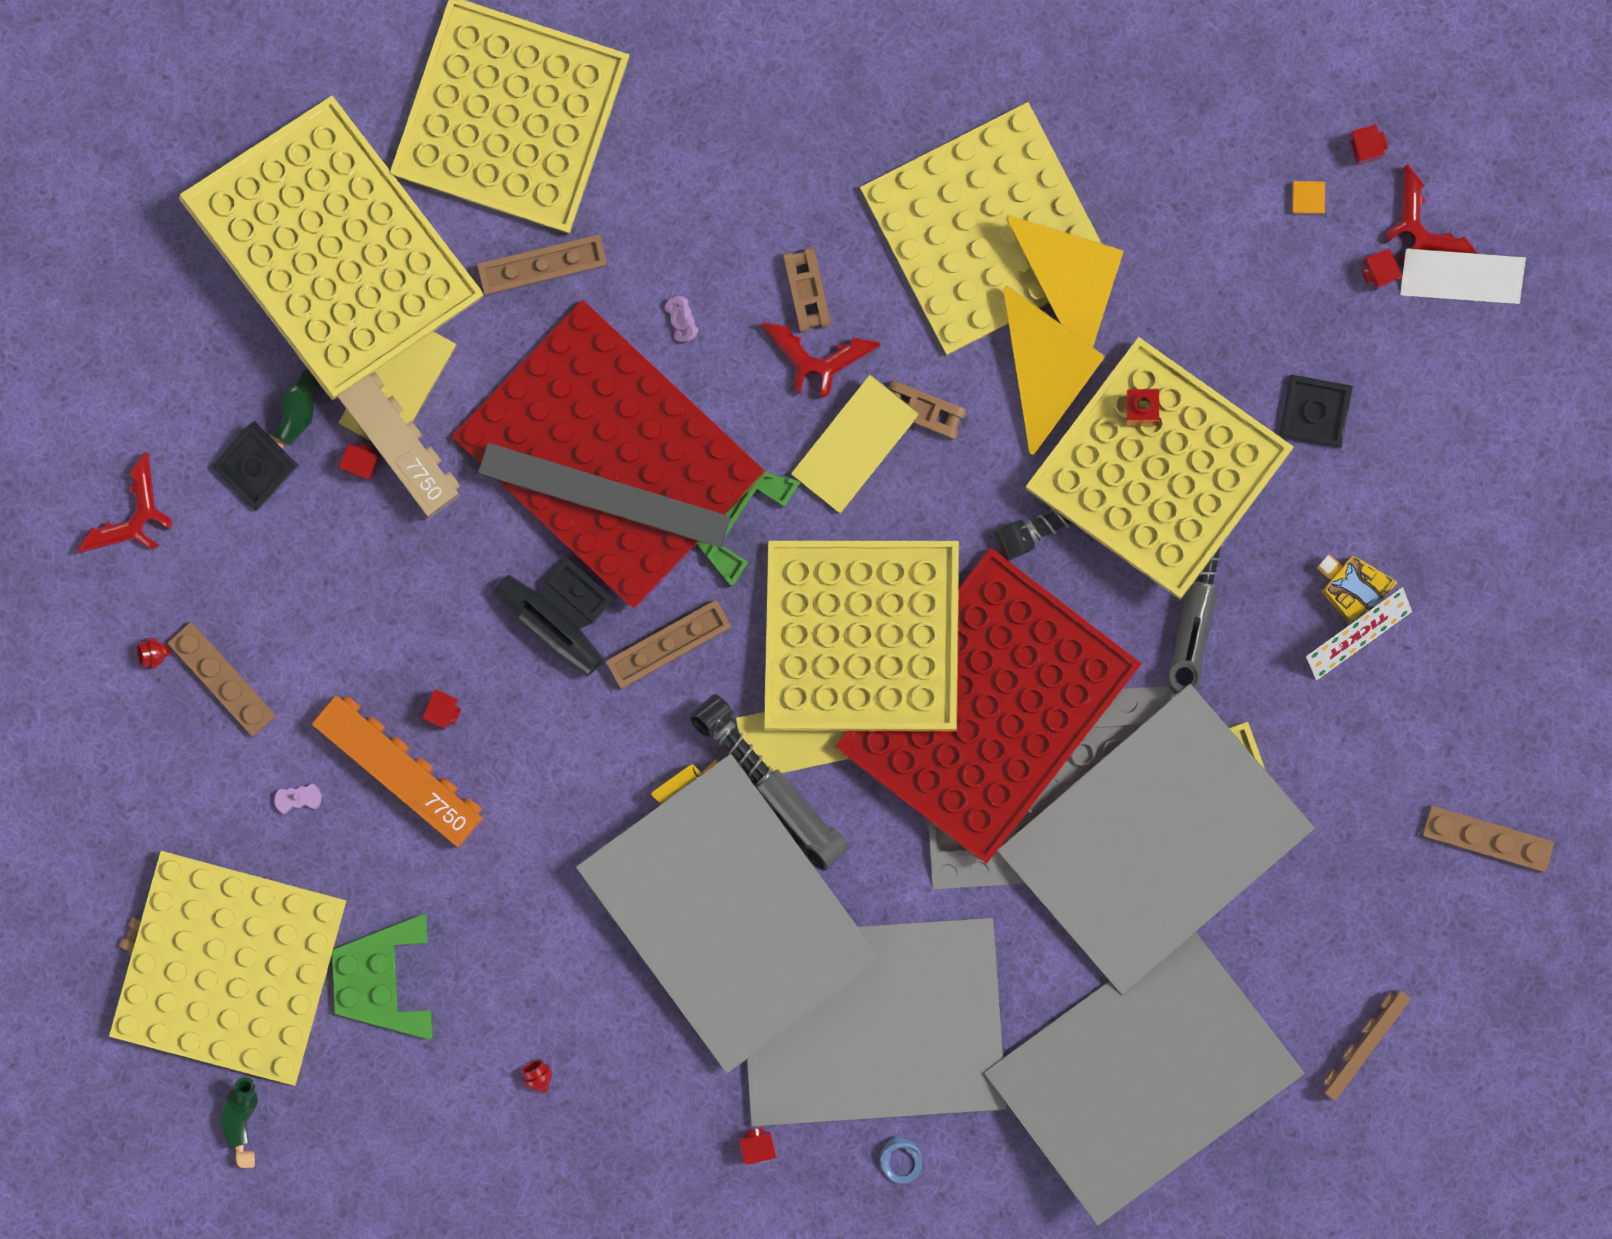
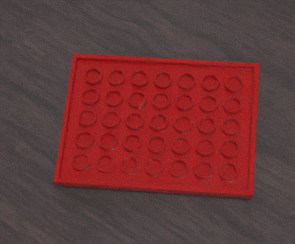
M584 300L562 320L452 435L480 464L482 463L488 443L724 515L766 473L758 463ZM498 480L634 610L699 543V541Z
M990 548L959 587L957 731H847L835 748L987 865L1142 663L994 549Z

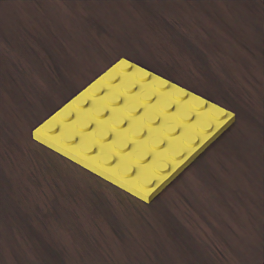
M448 0L390 174L394 175V177L570 234L630 55L472 2Z
M1029 102L860 187L946 356L1009 324L1003 291L1006 285L1038 308L1049 304L1006 220L1007 214L1101 243Z
M1138 337L1026 485V490L1181 600L1291 453L1294 446ZM1127 389H1159V426H1127ZM1139 401L1137 403L1141 409L1149 407L1147 401Z
M768 541L764 729L780 731H957L959 541Z
M160 851L109 1037L296 1086L347 900Z

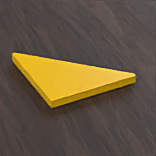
M1007 214L1006 220L1058 322L1093 347L1124 251Z
M1006 285L1003 291L1029 453L1034 455L1105 356Z

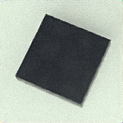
M1291 374L1279 437L1341 449L1353 386Z
M253 421L213 464L212 468L255 511H258L299 467V464Z

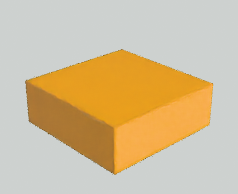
M1293 181L1292 214L1324 215L1325 182Z

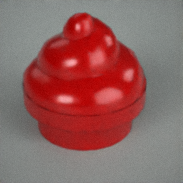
M153 637L145 638L144 642L137 643V657L142 668L156 669L171 652L170 648Z
M542 1059L527 1063L520 1071L523 1085L533 1091L546 1093L552 1079L551 1067L545 1064Z

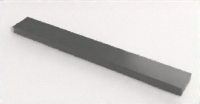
M491 443L487 445L478 472L486 477L719 548L722 547L731 519L730 516Z

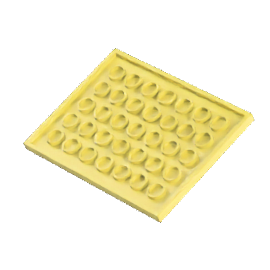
M333 96L316 105L179 196L181 203L331 400L352 388L481 300L484 296V293L394 175L390 174V170Z

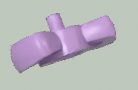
M683 296L671 297L666 302L664 308L671 315V323L676 328L674 338L679 342H690L697 336L698 328L695 326V320L688 306V299Z
M313 783L306 787L300 786L297 789L280 788L275 793L274 804L283 815L287 814L293 807L302 808L307 806L316 810L321 804L322 793L319 787Z

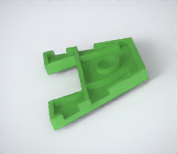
M766 472L726 514L731 519L725 538L756 490L785 507L800 485V482ZM699 542L697 545L728 584L733 587L748 565V562L723 545L719 548Z
M427 914L419 915L333 949L335 1014L417 1037L433 1039L432 1010L398 1011L395 945L428 943Z

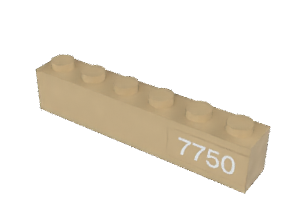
M374 372L338 396V399L430 520L460 497L456 490L460 485L450 471L444 475L437 465L441 462L439 456L431 446L427 449L423 447L418 440L422 437V434L412 421L407 424L399 415L404 410L393 396L387 399L381 391V388L385 385Z

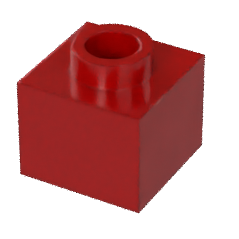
M1377 124L1352 130L1349 134L1357 166L1382 159L1385 155L1384 150L1388 149L1386 136L1383 131L1379 132Z
M1390 248L1367 257L1362 262L1364 265L1361 268L1363 278L1368 286L1373 284L1375 291L1398 281L1402 277Z
M1127 389V426H1159V389ZM1139 401H1147L1149 407L1141 409L1137 403Z
M358 442L356 447L348 444L339 468L345 472L372 481L381 458L374 454L376 449L367 444Z
M435 689L422 720L444 730L447 729L448 724L455 726L462 710L457 707L459 700Z
M763 1127L744 1131L746 1137L740 1138V1145L745 1165L777 1157L771 1131L764 1133Z

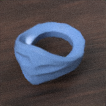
M894 1136L883 1148L880 1157L881 1168L891 1181L898 1184L910 1183L919 1176L922 1170V1156L915 1143ZM899 1148H905L908 1153L912 1154L915 1160L914 1169L911 1173L903 1176L895 1174L890 1168L889 1163L891 1152Z

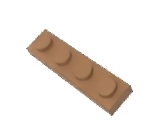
M599 234L479 263L477 266L484 295L488 296L608 267Z
M716 599L610 658L606 663L622 690L731 629L732 626Z
M190 622L168 642L171 648L252 737L258 734L277 716L193 622Z
M1430 806L1422 834L1426 838L1541 872H1546L1554 846V841L1436 806Z
M1397 990L1395 994L1389 992L1379 1005L1382 1009L1381 1013L1375 1020L1372 1017L1368 1019L1360 1030V1033L1363 1034L1361 1040L1357 1045L1351 1043L1341 1056V1059L1344 1060L1343 1064L1337 1071L1332 1069L1322 1081V1084L1326 1086L1322 1091L1323 1094L1331 1100H1337L1412 998L1400 990Z

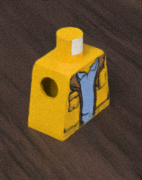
M1328 554L1317 566V569L1330 580L1321 592L1349 625L1378 605L1397 584L1394 579L1355 556L1350 557L1342 566Z

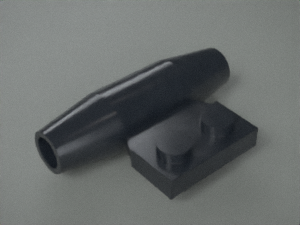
M566 558L547 578L542 595L511 575H507L494 589L493 595L514 621L555 658L586 677H589L604 660L602 655L581 631V628L594 624L615 600L570 559Z

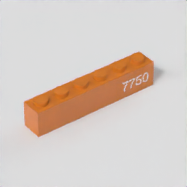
M336 695L312 725L454 845L460 848L484 820V817L479 814L483 809L469 797L463 801L457 796L455 792L458 788L447 778L443 777L440 781L432 775L431 772L434 767L419 756L415 760L406 752L410 747L397 736L392 740L382 732L386 727L372 715L368 719L363 717L358 712L361 706L352 698L346 695L342 699Z

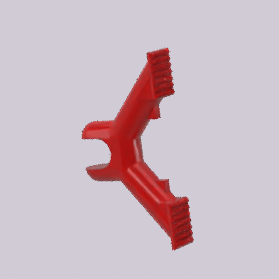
M1406 164L1403 167L1401 221L1387 231L1385 235L1386 243L1401 233H1407L1412 236L1414 241L1411 249L1479 254V252H1476V249H1473L1474 246H1471L1466 236L1455 238L1450 231L1445 235L1430 233L1420 222L1421 205L1426 202L1421 195L1425 183H1422L1420 177H1417L1410 164ZM1405 253L1399 257L1401 261H1405Z
M763 322L761 325L796 368L793 388L800 395L802 394L805 377L810 373H817L822 378L820 398L827 397L831 391L834 374L880 348L879 341L876 342L874 340L872 342V340L868 341L863 338L860 340V338L856 339L854 337L852 342L847 345L839 344L838 350L824 359L811 357L800 344L801 337L793 336L789 326L774 325L773 323L769 324V322Z
M143 452L141 458L138 459L139 462H136L134 468L131 469L132 472H129V475L133 477V484L129 490L135 494L136 511L130 520L115 525L107 521L103 528H91V531H88L89 534L86 535L87 538H84L82 545H79L80 548H77L79 553L135 539L149 549H156L160 546L145 534L144 526L150 520H157L171 529L172 520L169 516L155 508L149 453Z

